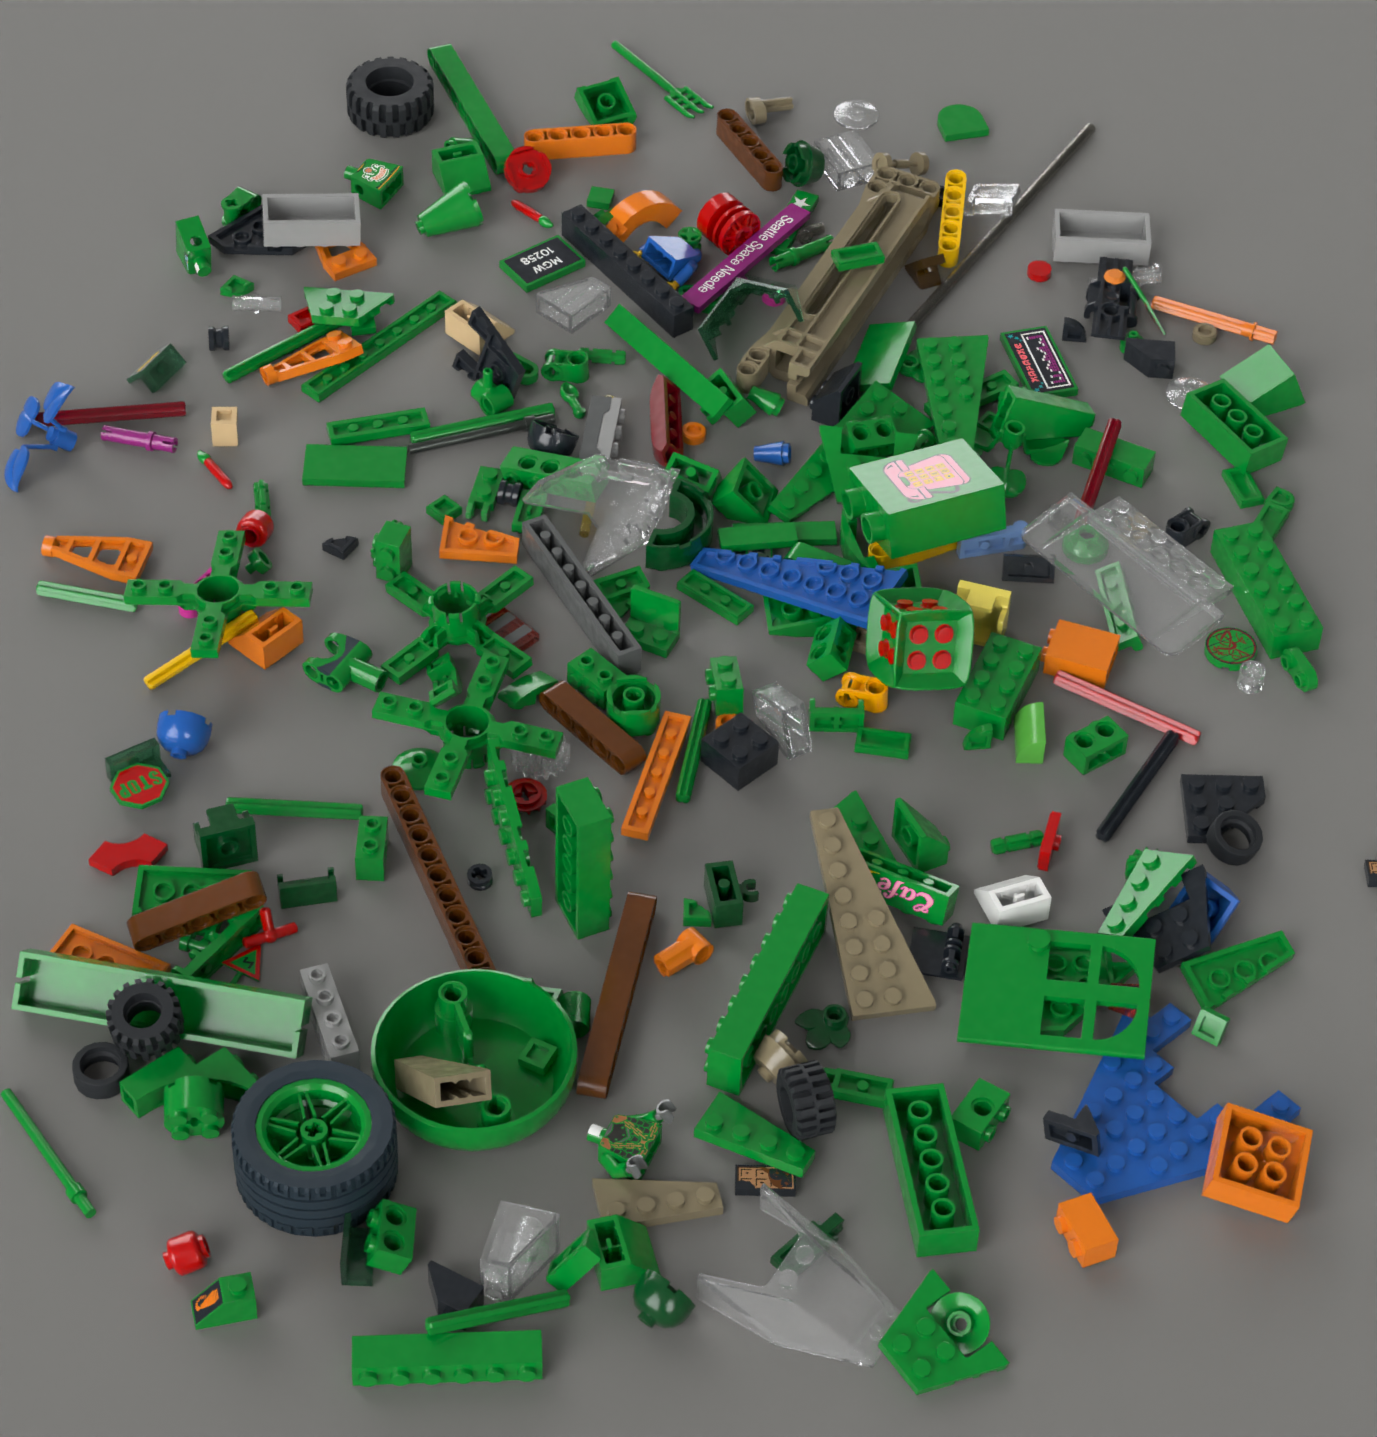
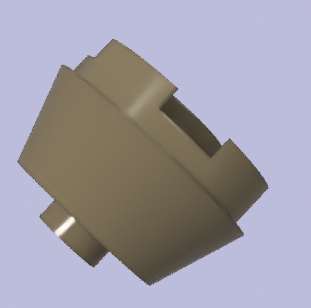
M778 1029L769 1036L765 1034L753 1055V1059L759 1066L757 1069L758 1073L768 1083L772 1081L775 1085L780 1068L808 1062L800 1050L797 1051L787 1041L788 1037Z

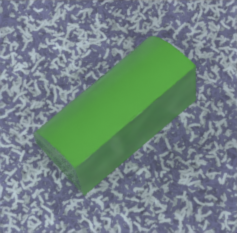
M1036 702L1022 707L1014 717L1016 763L1043 764L1046 745L1044 703Z

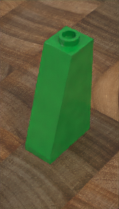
M1008 385L990 429L994 436L997 437L1000 430H1004L1005 424L1008 421L1017 420L1025 426L1026 440L1079 437L1086 427L1091 428L1093 426L1096 414L1087 402Z

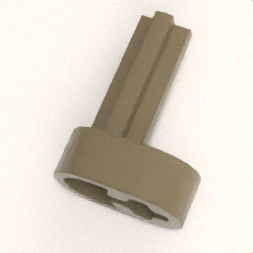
M752 97L745 100V112L752 125L765 124L767 113L793 109L792 97L761 100L760 97Z

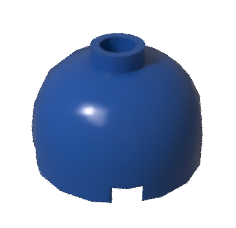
M168 710L163 711L159 714L157 739L160 745L173 758L186 759L187 756H194L205 749L211 736L213 724L210 722L207 725L205 717L193 712L176 710L175 715H168Z

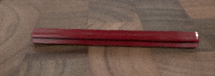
M179 401L59 410L54 419L61 425L180 417L186 415L185 402ZM38 412L35 417L36 421L46 426H55L51 422L49 424L45 423L43 420L44 412Z

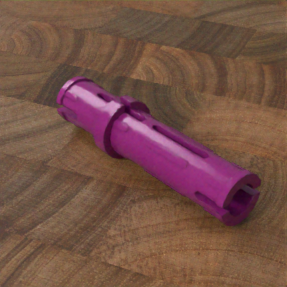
M108 425L102 427V430L106 431V433L101 432L102 441L144 447L147 451L152 452L154 449L175 453L177 448L173 447V445L178 446V439L176 437L157 435L153 431L145 433Z

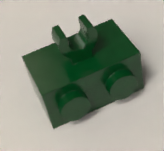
M733 860L705 864L704 889L714 928L742 925L743 900L749 903L759 900L758 891H748L756 889V880L747 879L739 884Z

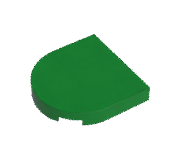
M954 104L943 108L938 114L937 126L945 142L989 136V128L982 114L974 107Z

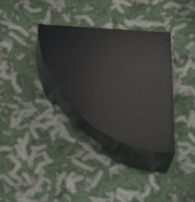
M1064 317L1062 341L1086 343L1085 328L1077 320Z
M352 536L336 540L330 538L322 543V550L345 560L359 545L358 538Z

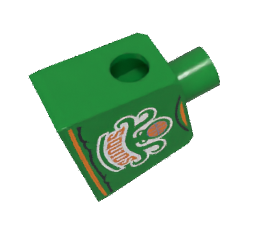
M366 159L359 168L348 165L344 172V178L351 181V192L358 193L359 199L378 209H382L404 185L403 166L379 160Z

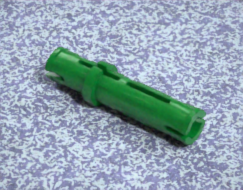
M829 234L800 247H790L786 252L770 257L769 264L770 266L776 264V266L772 267V270L775 272L790 265L796 266L802 260L825 252L832 243L829 240H832L834 237Z

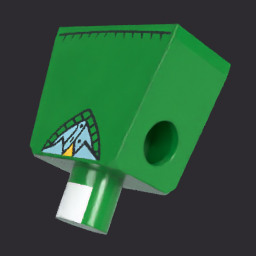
M199 216L175 221L176 252L187 273H197L200 277L209 275L211 273V246ZM192 238H193V241H194V245H192V244L190 243V240H191Z

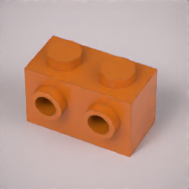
M1092 1193L1058 1203L1057 1214L1054 1217L1056 1230L1059 1234L1064 1235L1068 1242L1071 1256L1078 1259L1082 1268L1116 1256L1119 1239Z

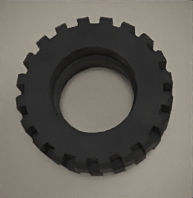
M379 57L375 58L374 61L368 60L362 66H357L347 79L346 98L348 116L355 126L363 132L367 131L369 135H380L381 138H387V136H393V138H400L401 135L409 136L414 131L418 132L426 126L434 114L433 79L422 65L419 66L413 60L407 61L406 58L402 57L399 59L394 57L382 59Z

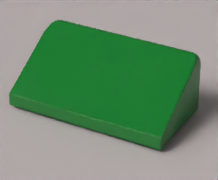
M589 1228L551 1261L546 1281L557 1290H568L600 1261L601 1254L593 1229Z

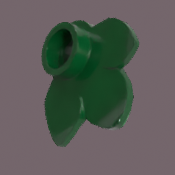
M830 1004L824 1010L809 1009L795 1019L796 1025L808 1030L806 1045L809 1049L821 1050L830 1043L837 1048H843L850 1040L851 1032L847 1027L849 1015L841 1005Z

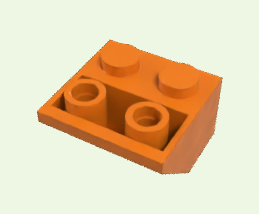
M285 607L266 612L258 618L256 623L229 640L228 644L266 670L304 642L302 619Z

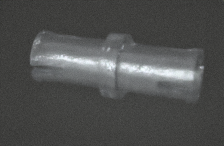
M254 294V296L232 295V311H254V313H259V311L281 312V296L266 297L259 296V294Z

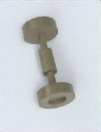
M879 152L873 157L872 169L875 173L878 168L883 166L896 169L909 168L912 174L920 176L927 173L929 158L924 152H915L910 156L909 160L894 159L892 161L888 153Z

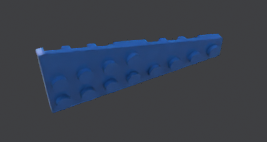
M705 547L690 564L691 570L695 569L708 578L834 619L841 617L846 623L867 629L868 611L873 592L883 589L900 588L908 577L907 569L904 568L894 571L885 570L884 566L876 565V568L860 567V563L837 565V563L831 560L797 557L796 560L782 559V555H774L773 558L759 557L758 553L754 552L739 555L732 552V550Z

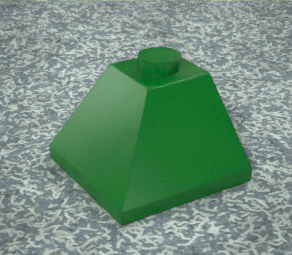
M745 457L718 484L711 503L729 520L744 523H767L771 514L767 509L776 498L779 490Z
M902 798L895 799L891 836L911 866L925 872L947 864L948 851H950V843L947 837L942 836L934 824Z

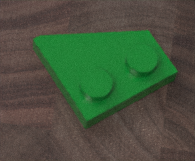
M640 565L593 580L620 618L631 608V588L633 585L650 589V584Z

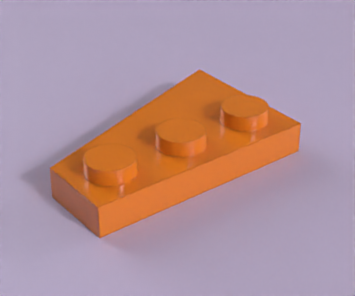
M445 515L439 559L517 564L520 538L494 530L487 532L475 528V524L466 522L463 525L454 522L453 517Z

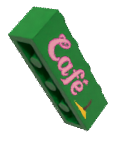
M858 847L887 905L898 908L905 914L921 917L934 925L943 926L953 915L959 885Z

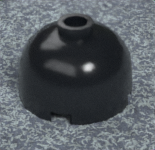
M534 419L531 422L527 439L528 445L532 450L569 457L576 447L579 435L567 429L557 428V425Z

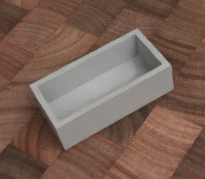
M358 193L262 194L264 247L360 246L361 220Z
M1073 209L1054 210L1052 225L1053 261L1099 263L1100 257L1133 260V266H1148L1152 244L1149 213Z

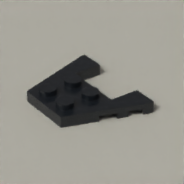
M479 306L472 311L468 321V325L485 341L478 363L463 349L456 354L452 367L457 371L463 369L469 373L467 377L472 381L483 378V370L491 368L493 370V383L497 386L500 384L505 385L510 390L513 399H515L526 370Z
M1203 864L1181 875L1182 882L1190 899L1149 917L1132 936L1156 939L1153 968L1158 973H1162L1211 950L1210 917L1208 915L1207 903L1209 900L1206 886L1207 871ZM1113 905L1102 910L1105 917H1107Z

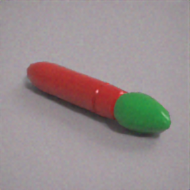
M519 200L511 201V205L516 210L539 222L542 227L552 228L554 226L547 216L540 214Z
M198 450V460L207 467L223 487L232 489L231 480L211 459V456L202 450Z

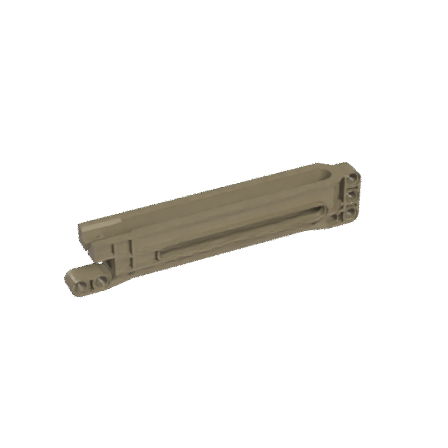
M883 166L876 170L865 186L859 205L771 329L749 348L739 362L736 385L742 393L749 394L753 385L759 388L770 372L774 378L788 382L787 400L805 406L809 405L812 397L820 389L925 236L932 216L939 206L940 185L938 182L888 166ZM877 242L885 255V263L839 272L831 258V250Z

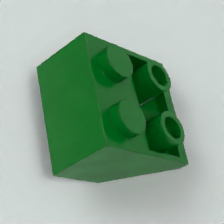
M477 141L432 150V173L443 194L462 181H465L472 191L469 193L470 195L491 191L484 154Z
M617 1214L587 1220V1229L591 1228L594 1230L601 1254L600 1261L594 1266L601 1291L635 1285L641 1275L648 1269L660 1274L646 1226Z

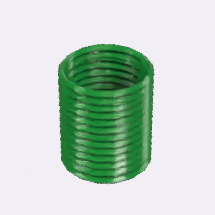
M569 991L562 994L559 1004L567 1013L573 1025L576 1038L587 1035L590 1029V997L581 991Z

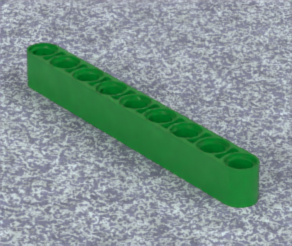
M451 43L428 48V60L433 71L472 137L479 140L480 149L495 175L503 174L505 161L514 150L512 144Z

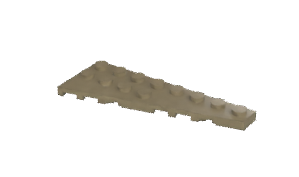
M839 808L810 811L809 816L825 893L829 894L828 909L851 1020L856 1021L934 1011L936 1008L935 999Z

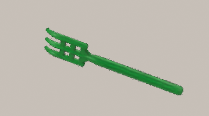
M616 40L612 42L611 47L670 93V95L664 97V100L685 117L695 118V115L687 111L690 108L697 113L703 114L704 110L696 106L698 104L709 109L714 108L713 105L705 101L688 86L675 88L669 81Z

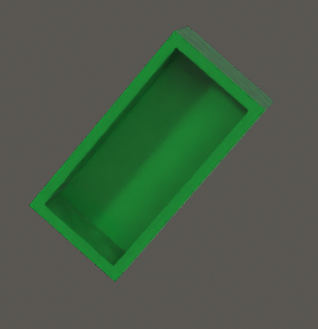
M992 632L970 673L967 684L963 686L955 701L953 724L972 730L980 725L991 723L993 728L992 737L1003 741L1039 671L1042 647Z

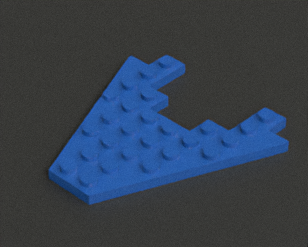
M1171 1003L1148 1018L1145 1060L1103 1056L1073 1118L1076 1119L1086 1104L1097 1125L1101 1144V1154L1099 1157L1060 1144L1053 1158L1051 1169L1081 1195L1092 1193L1098 1205L1206 1175L1216 1119L1223 1110V1107L1217 1103L1197 1119L1158 1087V1085L1173 1074L1174 1067L1160 1057L1157 1052L1186 1031L1192 1021ZM1125 1009L1113 1036L1129 1026L1137 1009ZM1278 1090L1253 1111L1291 1122L1299 1115L1301 1108Z

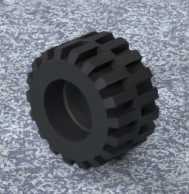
M141 978L135 979V984L129 985L127 982L122 985L124 990L119 991L117 989L113 993L115 1000L109 999L107 1004L109 1010H106L107 1025L114 1044L120 1048L124 1055L129 1053L131 1058L136 1060L139 1056H142L143 1061L150 1060V1056L153 1055L158 1059L162 1056L161 1053L163 1051L168 1053L173 1050V1043L178 1045L180 1042L179 1034L184 1032V1016L178 997L175 996L174 991L170 987L166 988L165 983L159 981L155 984L154 979L147 978L146 982H142ZM156 1011L161 1014L158 1021L150 1027L135 1028L130 1025L131 1020L140 1012Z
M817 1060L780 1068L776 1081L777 1097L780 1111L789 1133L799 1141L833 1133L837 1120L835 1098L829 1078Z

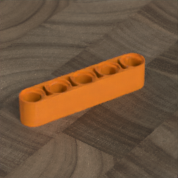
M613 123L532 129L524 133V146L534 147L533 149L538 152L542 151L549 160L630 154L636 150L637 128L631 123Z

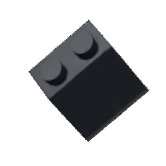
M861 362L853 363L835 371L828 381L825 380L823 382L818 395H814L810 402V409H812L811 420L827 426H835L845 417L860 398Z

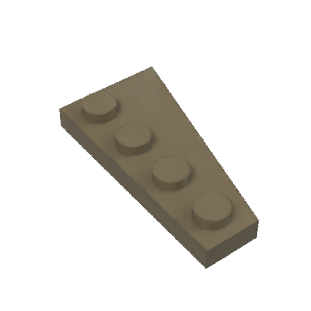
M592 1178V1188L600 1217L617 1214L650 1227L723 1214V1204L717 1183Z

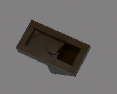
M942 253L904 266L918 288L923 290L941 284L938 265L946 263Z

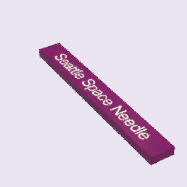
M790 203L685 292L682 297L694 307V312L701 313L810 219L811 212Z

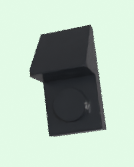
M1084 1105L1076 1119L1050 1110L1047 1111L1043 1117L1045 1139L1099 1157L1101 1154L1100 1133L1088 1105Z

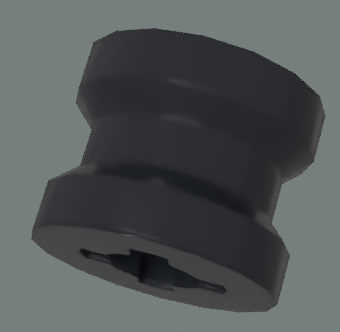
M213 326L208 327L209 350L215 351L217 348H222L225 351L230 350L229 327L223 326L221 329H216Z
M502 479L498 488L497 503L501 505L510 503L513 507H517L523 483L516 482L512 484L508 480Z

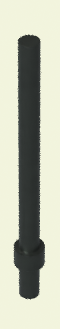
M554 414L539 417L531 415L523 417V420L412 443L408 444L409 454L521 430L528 432L532 420L536 419L554 424L555 416Z

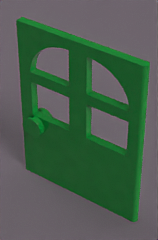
M972 922L957 1042L1145 1060L1156 939ZM1051 946L1091 950L1087 983L1047 979ZM1102 951L1114 953L1126 960L1137 975L1139 988L1099 984ZM1044 1001L1085 1004L1081 1038L1041 1035ZM1097 1006L1137 1009L1132 1022L1122 1032L1106 1039H1093Z

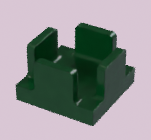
M233 804L209 808L206 810V815L210 826L200 828L199 822L193 823L194 840L200 855L202 868L227 869L258 861L256 826L253 816L249 815L248 810L242 811L243 818L240 819Z

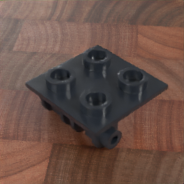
M953 923L947 932L914 927L910 951L922 975L958 981L963 980L970 936L964 935L965 930L960 923Z

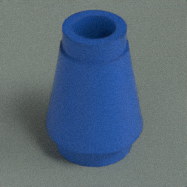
M780 441L754 446V460L784 466L785 463L791 462V444Z

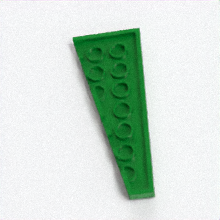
M988 335L916 338V349L937 445L963 438L974 450L989 340Z
M875 380L836 426L842 427L843 430L845 424L852 420L865 421L875 417H892L897 432L917 434L921 429L930 431L933 423L928 417ZM823 444L817 448L769 505L767 510L783 522H793L808 512L811 507L820 501L823 502L829 495L834 493ZM841 444V451H840V453L845 454L844 449H843L842 444Z

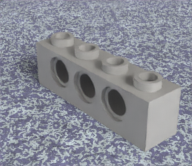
M328 963L299 970L302 995L313 997L310 1019L324 1059L326 1061L346 1064L360 1070L359 1049Z

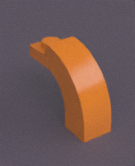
M654 190L640 191L623 199L610 211L614 217L606 227L624 243L637 227L649 221H656L667 229L682 210L661 192Z

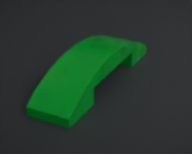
M842 509L839 541L843 558L854 563H860V567L876 568L878 563L875 557H864L856 541L857 519L849 520L844 509Z
M450 652L435 659L426 666L427 675L433 682V690L429 692V702L432 706L438 707L462 693L461 679Z

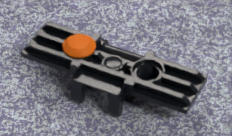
M1100 257L1098 278L1096 281L1091 282L1087 288V304L1084 308L1085 319H1089L1090 313L1094 312L1092 337L1125 341L1126 328H1133L1137 325L1136 309L1137 301L1140 297L1136 290L1131 288V282L1123 271V267H1127L1132 275L1133 260ZM1119 302H1127V306L1119 305Z

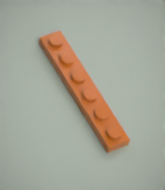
M670 711L664 712L622 824L621 835L648 841L691 725V716Z

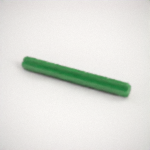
M700 698L697 701L676 791V801L679 803L683 802L686 804L691 799L701 756V740L705 737L712 708V702L709 699Z
M227 797L225 805L233 804L237 814H242V811L248 810L250 815L359 820L360 816H363V805L357 803Z
M560 1289L430 1316L425 1319V1330H427L428 1335L433 1336L566 1308L570 1305L571 1298L566 1289Z

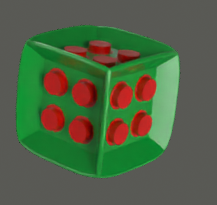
M890 588L873 592L869 605L866 633L868 669L886 686L901 690H945L965 686L970 676L975 627L972 608L955 593L937 588Z

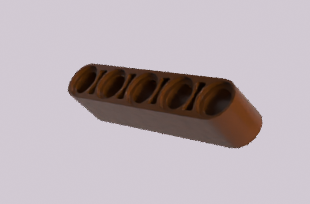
M729 108L719 110L717 112V136L764 190L771 192L780 190L783 176L782 163L735 110Z
M561 680L539 694V702L543 709L620 775H625L646 761V753L643 747L567 682Z
M247 871L136 914L128 919L127 927L134 949L140 952L148 951L256 909L266 903L267 896L259 873Z

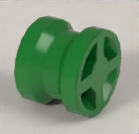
M695 227L680 229L678 237L682 238L692 248H698L701 251V231Z

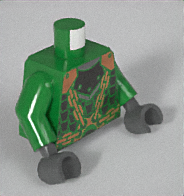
M665 1099L659 1102L655 1110L644 1114L615 1115L608 1128L596 1124L590 1126L587 1140L599 1144L598 1161L613 1179L642 1180L662 1142L661 1123L662 1121L667 1124L672 1123L674 1116L671 1112H675L677 1108L669 1099Z

